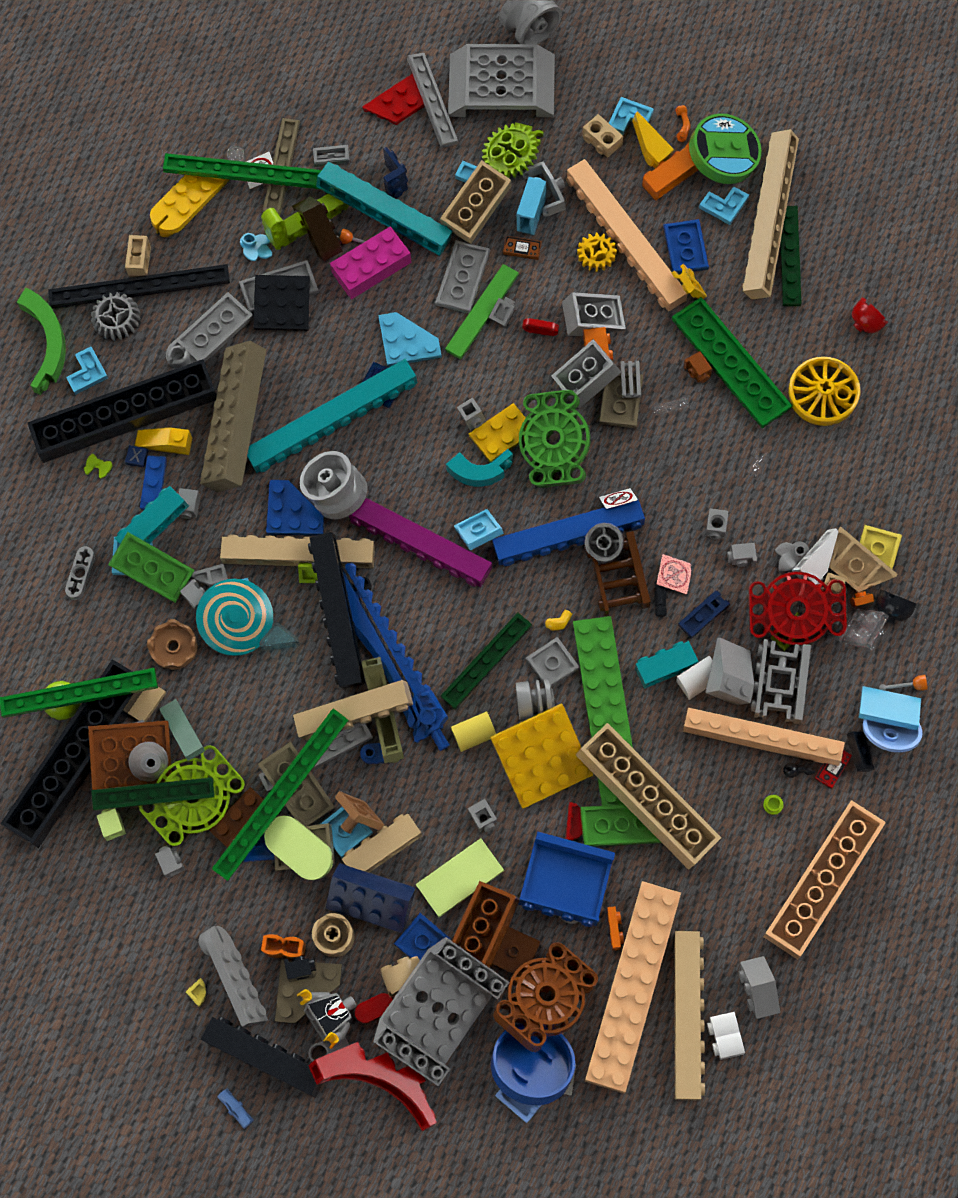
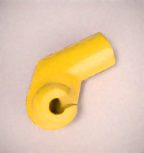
M564 610L560 618L547 619L545 626L551 631L563 630L573 614L568 610Z

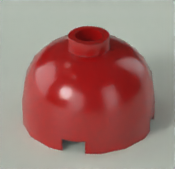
M862 297L852 310V318L855 322L853 326L860 333L862 331L872 334L879 332L888 324V321L884 320L885 317L872 304L868 305L866 303L867 300Z

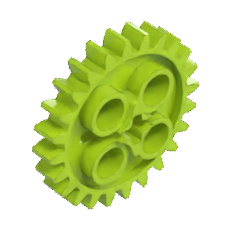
M512 123L510 128L505 125L504 130L499 127L498 133L492 132L493 138H487L489 143H484L486 149L482 150L484 154L482 159L508 178H510V175L516 178V173L518 172L520 175H523V169L528 171L527 166L534 165L531 160L537 159L535 154L539 153L537 138L531 129L528 130L526 126L522 128L521 124L515 127Z

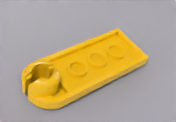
M184 175L151 209V224L155 228L156 233L160 232L161 237H169L181 231L227 184L229 179Z

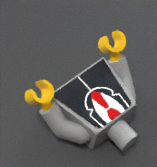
M307 989L297 994V996L303 998L300 1004H306L304 1012L323 1043L329 1041L331 1043L329 1048L332 1049L345 1038L350 1028L349 1021L352 1017L349 1011L356 1007L354 999L350 996L342 1001L337 993L310 992Z

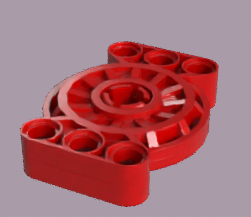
M795 571L778 576L767 587L760 581H754L749 585V630L757 638L764 637L769 632L773 637L786 644L803 645L818 640L827 630L835 636H840L846 631V587L841 580L832 579L826 585L814 575ZM790 575H803L801 579H791ZM807 577H811L819 583L814 584L813 582L808 581ZM786 578L785 581L780 582L777 586L775 585L778 580ZM837 582L840 584L841 590L838 593H833L831 586ZM757 584L763 588V592L760 595H754L752 592L753 587ZM795 601H800L805 606V610L798 616L793 615L790 611V607ZM835 602L841 604V610L837 613H834L831 609L832 604ZM756 604L763 606V612L759 615L753 612V607ZM838 621L841 623L842 628L839 632H834L832 624ZM761 623L764 627L763 632L755 634L753 631L754 625ZM779 632L787 636V640L778 637L776 633ZM816 632H820L815 637L811 639L808 638L809 636L814 635ZM793 638H795V639H801V638H803L804 641H801V642H792V639H793Z

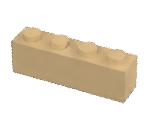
M401 814L393 820L394 823L389 827L383 826L380 831L378 830L377 835L373 838L367 837L360 843L361 846L354 850L352 848L344 854L345 857L342 858V861L347 866L370 873L421 838L422 833L409 814L405 816Z

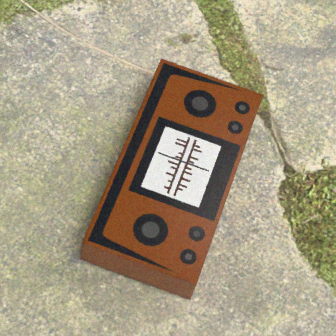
M506 236L503 254L539 260L542 241Z

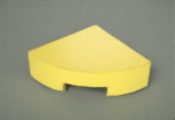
M202 978L186 991L198 1007L203 1004L206 998V985Z

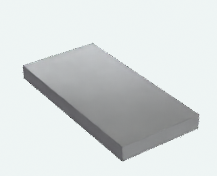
M455 241L435 302L436 306L468 314L471 312L490 254V248Z
M308 260L261 274L310 276V295L319 293ZM255 277L239 281L248 311L254 314Z

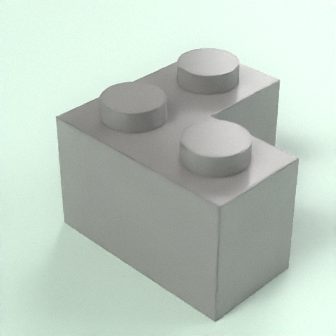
M762 956L740 962L741 971H739L741 983H744L747 996L749 995L750 999H747L749 1011L754 1012L756 1019L780 1013L776 981L765 957Z

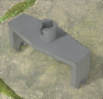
M544 161L529 166L528 171L525 169L522 171L524 179L542 173L556 202L542 208L543 216H551L566 210L565 200L559 190L565 188L562 177L554 180Z

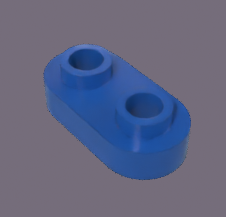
M380 743L366 744L362 747L360 756L363 762L367 764L384 763ZM369 750L374 752L372 756H367L366 753Z

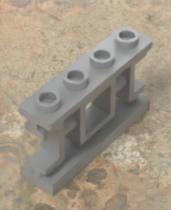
M764 639L762 645L759 644L757 656H761L760 663L756 664L755 674L759 676L758 682L754 681L753 693H756V700H752L751 712H754L753 718L762 717L766 719L767 710L786 712L785 722L791 721L793 724L800 725L803 720L811 645L803 644V646L795 644L793 653L774 651L776 641L768 642V639ZM767 649H770L769 657L779 658L778 666L769 665L767 672H764ZM798 653H800L798 677H795L796 669L786 667L787 660L796 661ZM772 673L790 675L789 690L770 688ZM762 686H765L764 694L775 695L774 703L764 702L763 710H760ZM795 690L794 714H791L792 706L781 705L782 697L792 698L793 691Z

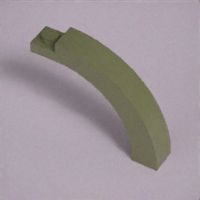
M381 657L362 661L368 691L387 685ZM390 712V715L384 718L375 717L384 763H396L400 759H404L394 712Z

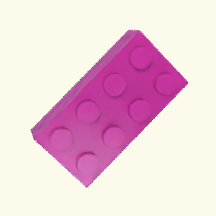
M390 226L331 262L330 267L332 274L350 299H353L412 263L411 253Z

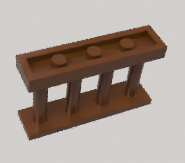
M634 531L626 532L623 549L625 551L628 550L630 556L626 560L598 565V561L586 550L587 558L592 560L601 600H598L600 612L604 611L605 617L609 616V608L637 602L638 604L641 603L642 609L650 608L651 601ZM625 567L633 568L634 575H631V577L602 582L600 572ZM632 584L637 586L638 592L635 593L636 595L612 600L606 599L604 590Z

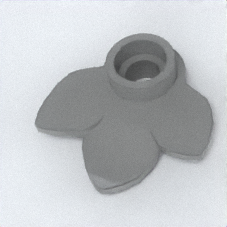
M802 541L795 542L794 544L787 542L780 544L775 549V552L781 556L778 565L779 571L793 570L809 552L808 545ZM798 547L803 549L802 554L797 553Z

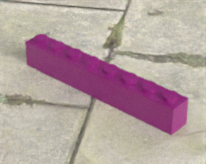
M365 498L362 505L349 515L352 524L358 527L361 525L366 527L369 533L383 536V539L388 543L393 544L395 542L399 544L402 550L416 553L419 559L423 561L427 559L433 562L432 564L438 569L442 570L445 568L449 570L452 576L466 579V582L473 587H476V585L482 587L492 570V562L368 498Z

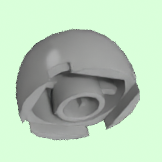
M603 522L596 524L585 536L587 552L598 561L606 562L613 560L623 549L624 539L622 532L611 523Z

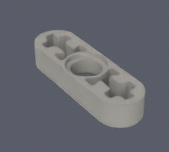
M81 547L76 553L65 587L67 596L72 600H78L84 594L95 559V554L90 547ZM86 552H88L90 557H86L84 561L81 555L86 554ZM84 569L85 575L77 578L75 576L76 571ZM73 580L78 582L77 589L79 590V592H75L74 595L70 591L71 589H74L76 586V583Z

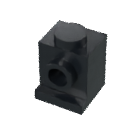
M305 956L293 958V962H290L289 959H284L289 982L314 977L313 971H316L314 959H305Z

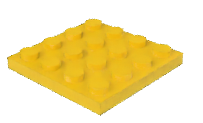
M563 704L550 708L490 737L522 809L593 776L592 771L576 756L582 747Z

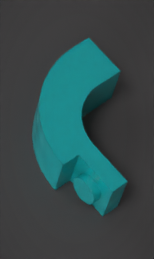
M507 449L493 462L486 465H475L459 452L446 463V470L456 480L469 486L483 487L492 485L504 478V470L508 469L513 463V453Z

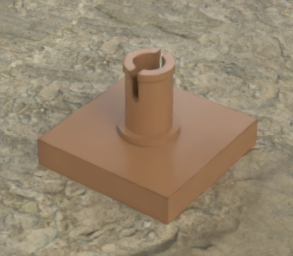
M340 791L335 796L336 800L349 814L344 823L341 824V828L345 832L351 834L358 823L379 831L385 825L365 801Z

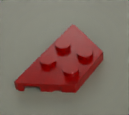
M413 74L362 106L365 112H371L377 117L386 119L395 125L425 107Z

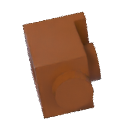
M701 351L684 360L683 367L685 370L688 369L692 379L695 378L698 383H704L710 378L712 368Z

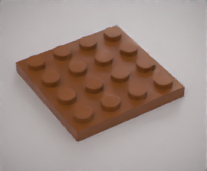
M168 720L88 726L92 790L157 783L158 779L154 781L140 780L130 771L129 755L138 744L143 742H154L162 746L168 755V766L171 765ZM149 759L147 765L149 767L153 766L154 760ZM172 768L165 774L167 777L172 773Z

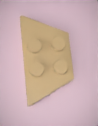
M842 527L838 529L829 568L840 577L846 578V582L855 590L861 592L898 575Z

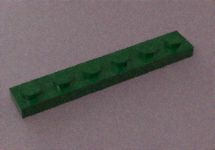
M787 206L780 242L782 305L801 306L798 206Z
M517 612L441 694V699L456 710L528 632L532 624Z
M213 777L91 790L93 810L215 797Z

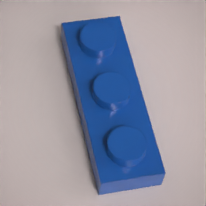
M147 456L140 503L141 510H145V506L149 502L154 501L161 490H163L166 457Z

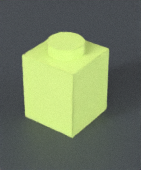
M105 809L101 811V814L97 815L103 837L107 841L126 834L120 814L116 809Z

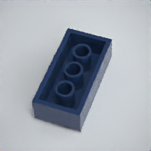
M339 863L331 879L326 909L402 933L409 919L416 888Z

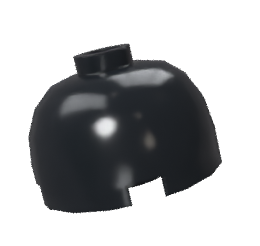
M881 589L876 601L878 612L884 616L883 620L893 624L895 620L902 622L910 618L917 606L912 601Z

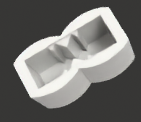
M735 1012L710 1017V1023H707L709 1035H714L715 1043L712 1044L714 1055H719L720 1060L744 1055V1046Z

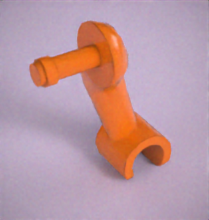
M681 105L675 109L677 116H681L683 126L676 137L679 142H684L690 130V122L686 106Z

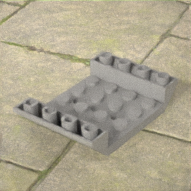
M538 44L464 45L450 54L448 116L466 117V109L536 110V117H554L555 54ZM499 59L506 60L504 64H499L497 61ZM499 74L506 76L504 79L497 78ZM500 89L506 91L502 95L496 93Z
M445 937L426 951L379 1019L373 1042L439 1086L450 1070L445 1064L490 998L494 996L496 999H499L510 982ZM425 991V998L422 1001H417V993ZM436 1002H440V1010L437 1012H433V1004ZM451 1013H456V1020L448 1023V1016Z

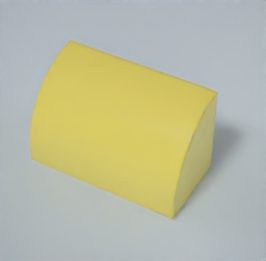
M484 712L451 727L461 752L490 740V737L496 734L488 712Z

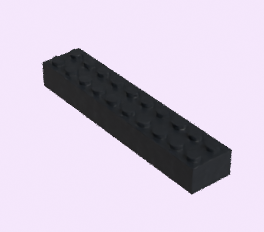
M202 359L27 422L37 453L42 462L45 463L216 401L217 394L205 362Z
M112 659L100 678L133 671ZM143 691L82 703L0 824L39 848L91 771L88 726L122 724Z

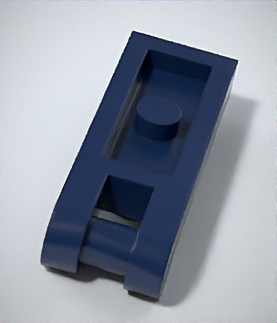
M716 590L680 621L678 626L692 639L720 613L726 610L730 603L724 600L718 590ZM716 602L719 606L715 608L712 603Z

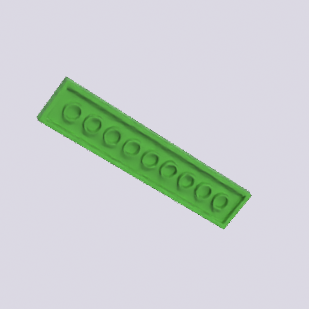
M611 616L573 621L591 738L608 723L633 748ZM598 778L602 806L622 805L623 803Z

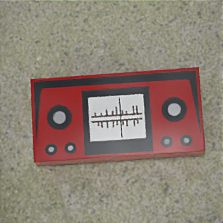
M843 750L839 766L824 763L815 779L832 789L852 755Z

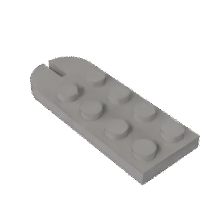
M227 292L168 346L166 359L169 366L177 369L202 359L206 362L254 318L253 314Z
M220 926L209 928L199 936L198 943L201 950L206 955L211 956L241 1026L259 1025L268 1021L266 1010L258 999V992L250 981V974L241 961V954L236 949L230 935Z

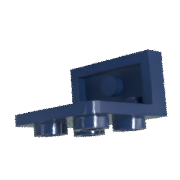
M385 147L383 148L385 165L391 172L383 177L385 191L389 196L398 198L404 191L408 190L407 170L403 163L397 161L394 151H390Z

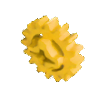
M596 232L594 237L588 234V239L583 237L582 243L578 244V261L582 262L583 267L588 265L589 270L595 268V271L598 272L599 268H602L604 271L606 265L611 267V261L615 262V255L617 253L615 242L611 243V237L605 239L604 233L601 237L598 232Z

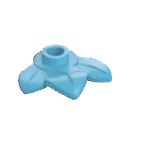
M246 233L241 237L240 245L244 248L243 254L247 259L256 261L258 257L266 259L272 256V251L267 246L270 240L266 235L259 234L255 236L252 233Z

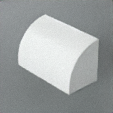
M710 656L677 676L676 682L689 700L707 688L713 661Z

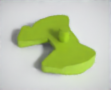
M91 454L86 461L84 471L89 475L94 468H98L99 478H104L110 472L112 462H104L97 459L95 454Z

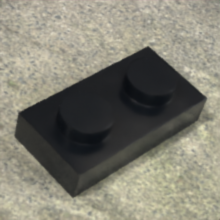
M853 731L848 733V745L852 751L853 763L857 768V772L875 770L864 732Z

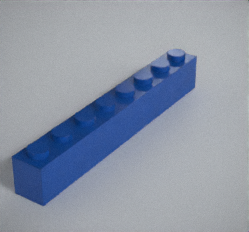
M638 499L637 501L606 509L604 507L492 539V544L498 564L509 566L514 564V561L521 559L522 561H527L538 554L540 556L548 555L552 550L558 549L563 551L568 549L570 545H584L586 534L596 524L603 522L611 523L623 533L624 530L630 528L631 530L641 528L644 525L645 517Z

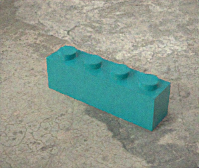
M171 486L164 488L154 501L149 502L145 506V510L142 513L134 516L131 523L118 532L114 539L120 544L128 531L150 544L189 505Z

